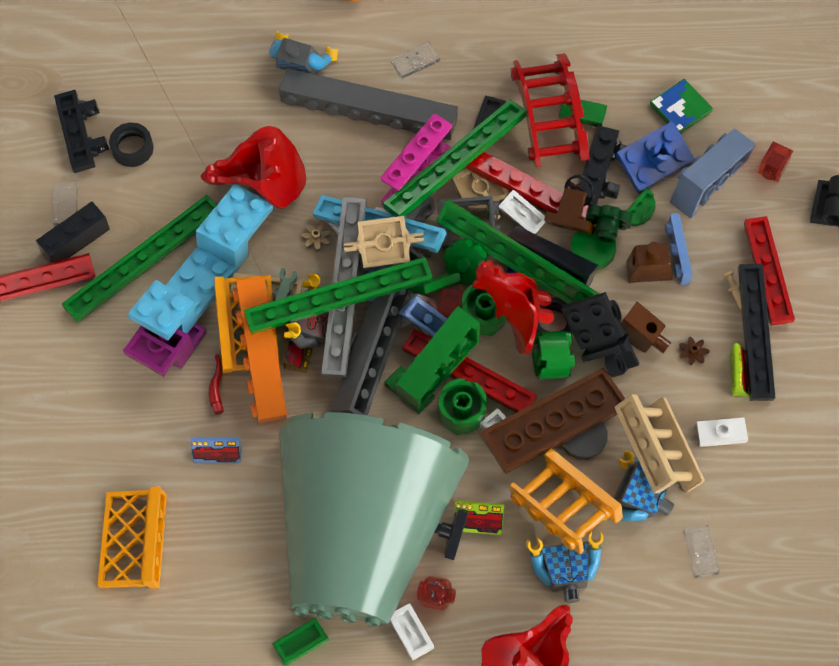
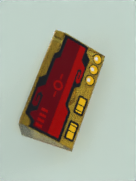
M289 338L283 358L284 369L307 373L313 348L300 349Z

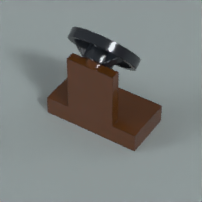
M580 174L571 176L565 183L557 214L546 212L544 221L551 226L593 235L596 226L589 221L580 219L583 206L588 205L595 197V187L592 181ZM571 179H582L587 182L588 186L584 187L582 184L575 185L571 182ZM591 189V198L585 202L586 191Z

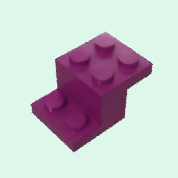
M195 323L187 334L177 329L171 338L166 340L147 328L140 326L124 348L123 353L164 377L172 365L182 369L207 334V330Z

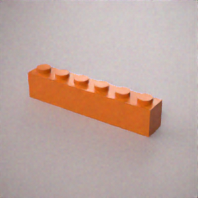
M265 277L237 280L236 288L232 289L234 303H239L240 311H236L237 325H242L243 334H239L241 348H246L247 357H243L245 371L250 372L251 380H247L248 393L253 394L254 403L250 404L252 418L257 417L258 424L286 420L287 411L273 328L251 334L244 315L245 309L269 303Z

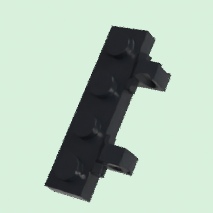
M76 90L54 95L73 172L78 173L95 168L93 157L98 156V153L109 150L105 136L92 139L87 134L84 120H87V116L91 117L100 113L96 100L79 101Z
M600 125L597 126L590 148V160L586 161L582 174L588 177L595 187V197L587 205L589 207L597 205L599 198L604 199L605 196L617 199L620 185L608 182L606 175L610 162L614 161L615 158L617 159L615 153L627 147L617 140L619 130ZM582 179L580 180L579 184H582L584 187L588 186L587 182ZM591 189L586 191L585 202L591 198Z

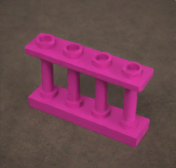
M433 114L382 174L381 181L391 187L381 200L382 205L389 197L400 191L405 184L451 148V146L441 141L452 128L450 122L437 114Z

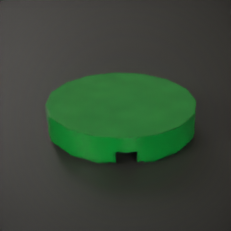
M595 231L593 235L577 232L571 241V252L599 265L597 268L599 270L607 267L613 261L616 253L615 239L611 243L599 241L596 239Z

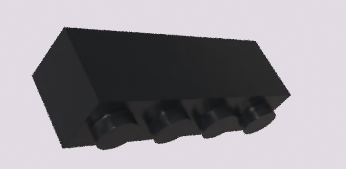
M518 225L506 235L588 287L591 285L599 265Z

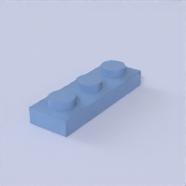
M674 213L670 214L668 223H665L666 236L671 238V243L669 244L670 255L675 257L674 275L676 278L679 277L680 285H689L692 278V269L680 214Z

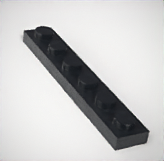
M740 264L738 266L749 398L750 401H773L776 397L763 264Z

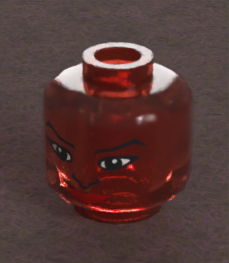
M428 576L424 581H420L417 590V599L421 601L423 607L444 611L450 603H454L456 597V590L452 588L451 581L447 578Z

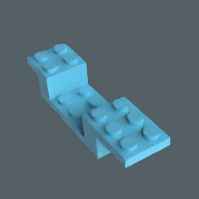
M234 184L196 230V249L166 285L157 280L152 283L129 311L128 318L166 340H169L177 329L187 334L215 299L214 277L224 276V279L233 277L234 273L237 272L249 256L248 240L271 213L273 205L258 195Z

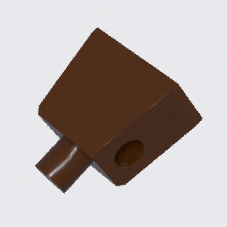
M651 242L650 244L637 245L633 248L626 261L629 283L669 281L673 279L668 244Z
M636 301L621 322L622 327L627 329L624 335L629 334L630 344L644 353L651 346L664 353L671 344V341L661 335V332L666 327L665 324Z

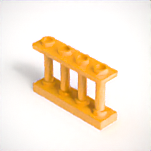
M551 448L544 454L546 469L522 489L512 482L509 485L511 491L510 498L518 507H524L533 520H539L543 523L551 535H557L562 539L563 544L572 551L574 549L578 554L584 552L582 538L604 518H609L615 524L623 518L622 506ZM557 475L563 481L539 503L530 496L551 476ZM574 489L580 494V497L557 517L547 510L568 490ZM586 504H592L596 507L598 511L574 532L564 525Z

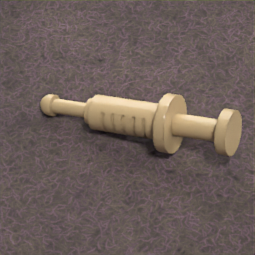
M729 271L723 277L728 279L731 285L728 292L733 293L741 309L740 286L736 284L733 278L734 271Z

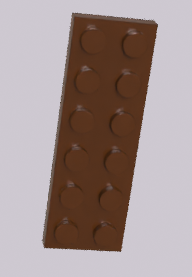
M603 367L482 430L480 436L503 472L507 474L541 456L551 448L554 449L618 415L615 406L625 400V397Z

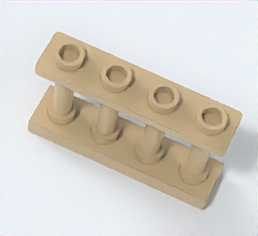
M630 395L615 406V410L653 493H660L677 481L680 482L684 492H690L705 481L665 397H661L648 407H643L638 395ZM648 417H650L651 422H652L654 428L652 427V425H651V423H650ZM658 438L660 439V441H661V443H662V445H663V447H664V450L662 449ZM668 460H670L671 465H672L674 471L672 470V468H671V466H670Z

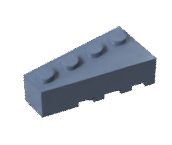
M735 128L728 134L724 133L716 145L711 144L702 157L697 156L689 168L685 167L681 170L677 177L679 181L670 203L689 218H692L696 214L699 203L704 206L714 190L718 191L728 177H732L750 158L756 143Z

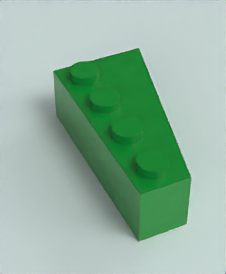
M457 306L421 353L415 357L410 367L396 379L397 393L417 409H420L480 342V322Z

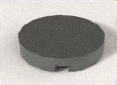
M603 422L561 445L569 456L588 460L604 450L607 444L608 431Z

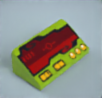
M734 343L730 352L731 395L748 397L749 387L745 349L738 343Z
M455 500L454 518L459 508L469 511L463 532L502 534L504 504Z

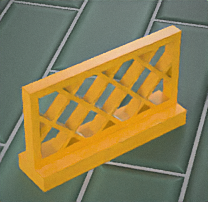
M271 275L225 279L224 276L214 277L222 374H230L233 371H245L244 364H236V356L241 350L246 352V348H241L240 342L234 338L235 331L239 327L242 328V325H236L233 328L232 321L237 324V319L232 316V310L239 303L236 302L231 305L230 298L233 300V295L230 293L229 285L236 284L237 280L265 277L268 301L272 302ZM275 327V328H273V332H274V338H275V344H276V350H277V356H278V362H279L278 344H277V334H276V327ZM235 344L239 347V348L236 350V352H235Z
M160 486L150 487V490L106 492L97 584L99 588L147 586L150 589L160 588L167 494ZM140 497H148L147 505L138 511L133 504ZM123 498L127 503L115 512L112 509L113 499ZM132 507L137 514L126 523L120 516ZM142 518L145 521V528L137 535L131 527ZM119 519L125 526L113 535L110 532V526ZM129 530L135 538L124 547L118 539ZM140 541L143 544V552L137 558H134L129 550ZM116 542L122 550L111 559L108 556V549ZM127 553L133 561L122 571L116 563ZM138 565L141 568V579L130 580L127 574ZM114 566L120 574L113 581H105L106 572Z

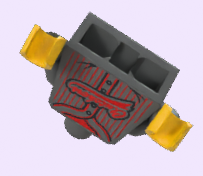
M307 274L309 280H304L302 286L308 288V291L320 288L319 276L317 274ZM329 312L286 324L287 327L283 336L290 338L300 349L320 346L326 340Z

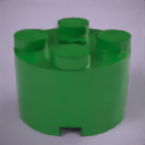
M470 285L462 296V309L480 322V334L493 336L504 327L507 322L506 316L502 315L497 320L496 304L486 290L476 289Z
M569 331L536 332L533 345L537 344L535 352H532L535 375L539 376L538 380L570 377L571 367L575 366L574 353H570L569 348L571 345V333Z
M455 379L448 382L441 390L438 400L439 418L442 424L453 434L460 435L477 430L480 427V423L486 417L487 398L485 391L478 383L466 381L465 379Z

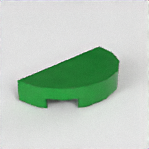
M648 187L626 210L633 215L631 226L645 224L652 218L655 212L656 202L654 194Z

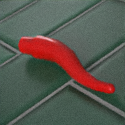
M216 354V370L209 384L208 395L215 415H219L224 412L219 393L222 365L220 356Z

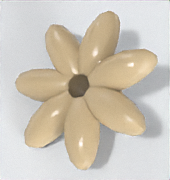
M322 223L316 229L312 225H308L310 233H303L301 235L303 238L308 239L305 247L314 244L315 249L319 250L321 243L325 245L330 244L329 240L325 237L329 236L331 231H323Z

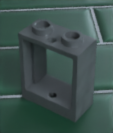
M493 196L448 199L460 207L488 205L489 225L501 232L500 224H496L495 215H499L498 201H494ZM437 200L438 216L448 200ZM439 223V228L445 229L447 233L441 245L445 249L457 240L451 241V230Z

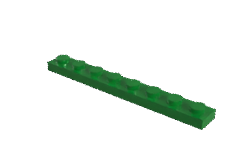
M511 99L405 184L400 191H397L383 202V208L394 217H405L527 117V110Z
M206 194L62 303L63 308L76 323L80 322L196 234V230L217 204Z
M450 200L446 201L436 219V222L460 237L470 239L473 245H481L486 253L516 272L535 279L537 285L568 304L600 294Z
M426 257L248 308L244 310V315L250 333L255 334L428 283L433 280Z

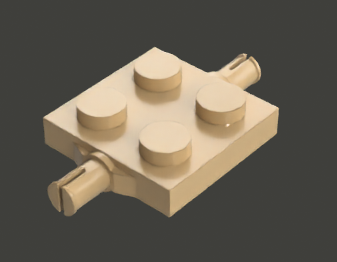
M466 168L451 178V182L460 198L493 196L494 201H498L500 205L510 194L507 189ZM488 205L468 206L465 209L474 215L482 211H488ZM500 214L495 215V219L499 220L501 218Z
M404 216L358 222V241L344 243L345 253L359 251L362 256L364 269L394 266L409 262L410 244L424 242L423 232L409 234L405 226Z

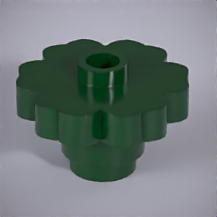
M592 205L587 209L586 221L596 225L595 234L597 240L611 243L617 237L618 230L630 229L633 215L615 206Z

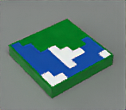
M685 78L650 101V106L666 123L674 122L680 134L713 111V107Z

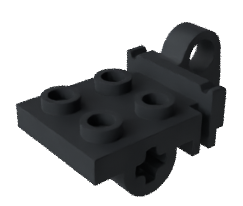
M839 175L832 176L830 181L818 180L810 223L839 227Z
M606 292L563 305L561 311L580 350L585 349L581 356L583 362L605 356V367L610 377L622 375L627 369L639 366V361L629 342L630 335H624L627 329L622 327L620 323L622 319L620 308L615 300H609Z

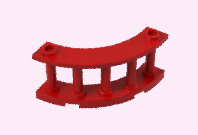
M565 53L556 54L557 61H554V64L521 68L518 60H514V67L510 68L512 81L516 82L524 109L527 110L526 119L531 147L528 148L529 160L533 161L536 167H541L540 157L566 153L577 154L581 161L590 160L587 132L583 130V125L580 123V118L584 117L580 94L574 72L568 71L567 67H570L571 63ZM548 73L558 74L556 76L525 80L527 76ZM557 84L564 86V95L530 100L528 92L530 88ZM559 104L569 105L571 115L568 118L538 123L534 121L532 108ZM566 127L574 130L575 141H572V144L545 148L538 147L536 132Z

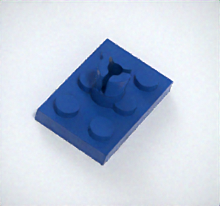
M673 121L615 153L637 193L695 159Z

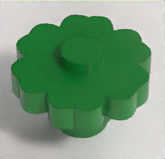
M458 239L454 244L445 249L443 256L444 261L447 263L445 270L447 273L459 272L461 284L472 285L477 279V266L483 260L485 261L487 253L481 245H473L470 239Z

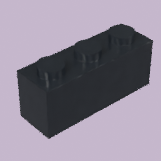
M91 201L38 238L36 242L43 256L51 263L70 258L106 233L110 228L105 215Z

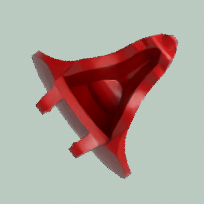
M266 126L253 132L247 140L235 148L228 158L217 160L214 164L208 165L201 174V179L208 184L216 186L230 184L251 186L270 204L278 209H283L300 196L306 185V172L293 143L279 128Z
M483 260L477 266V279L472 286L476 289L486 290L496 304L497 320L502 315L506 316L507 322L513 329L517 351L519 354L529 355L536 337L538 322L548 324L554 320L551 310L540 308V305L548 306L551 304V295L537 290L535 279L527 277L523 273H505L501 270L499 264L494 265L491 260L486 262Z
M568 605L556 607L539 625L527 631L503 634L486 640L481 648V666H568L570 660L566 639L571 632L570 626L573 622V617L570 615V607Z

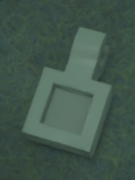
M285 268L280 270L281 284L274 291L273 301L292 296L293 286L298 279L297 271L293 272L292 277L286 278Z

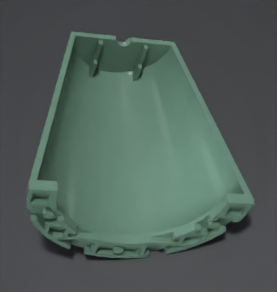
M325 412L324 417L313 418V413H305L292 416L283 421L279 431L290 603L293 613L299 616H308V613L317 614V617L331 620L333 615L341 616V620L344 622L356 623V620L365 621L367 625L376 627L380 626V623L389 624L468 466V456L460 448L450 449L451 442L435 434L403 423H399L398 427L396 425L386 426L383 425L384 419L378 417Z

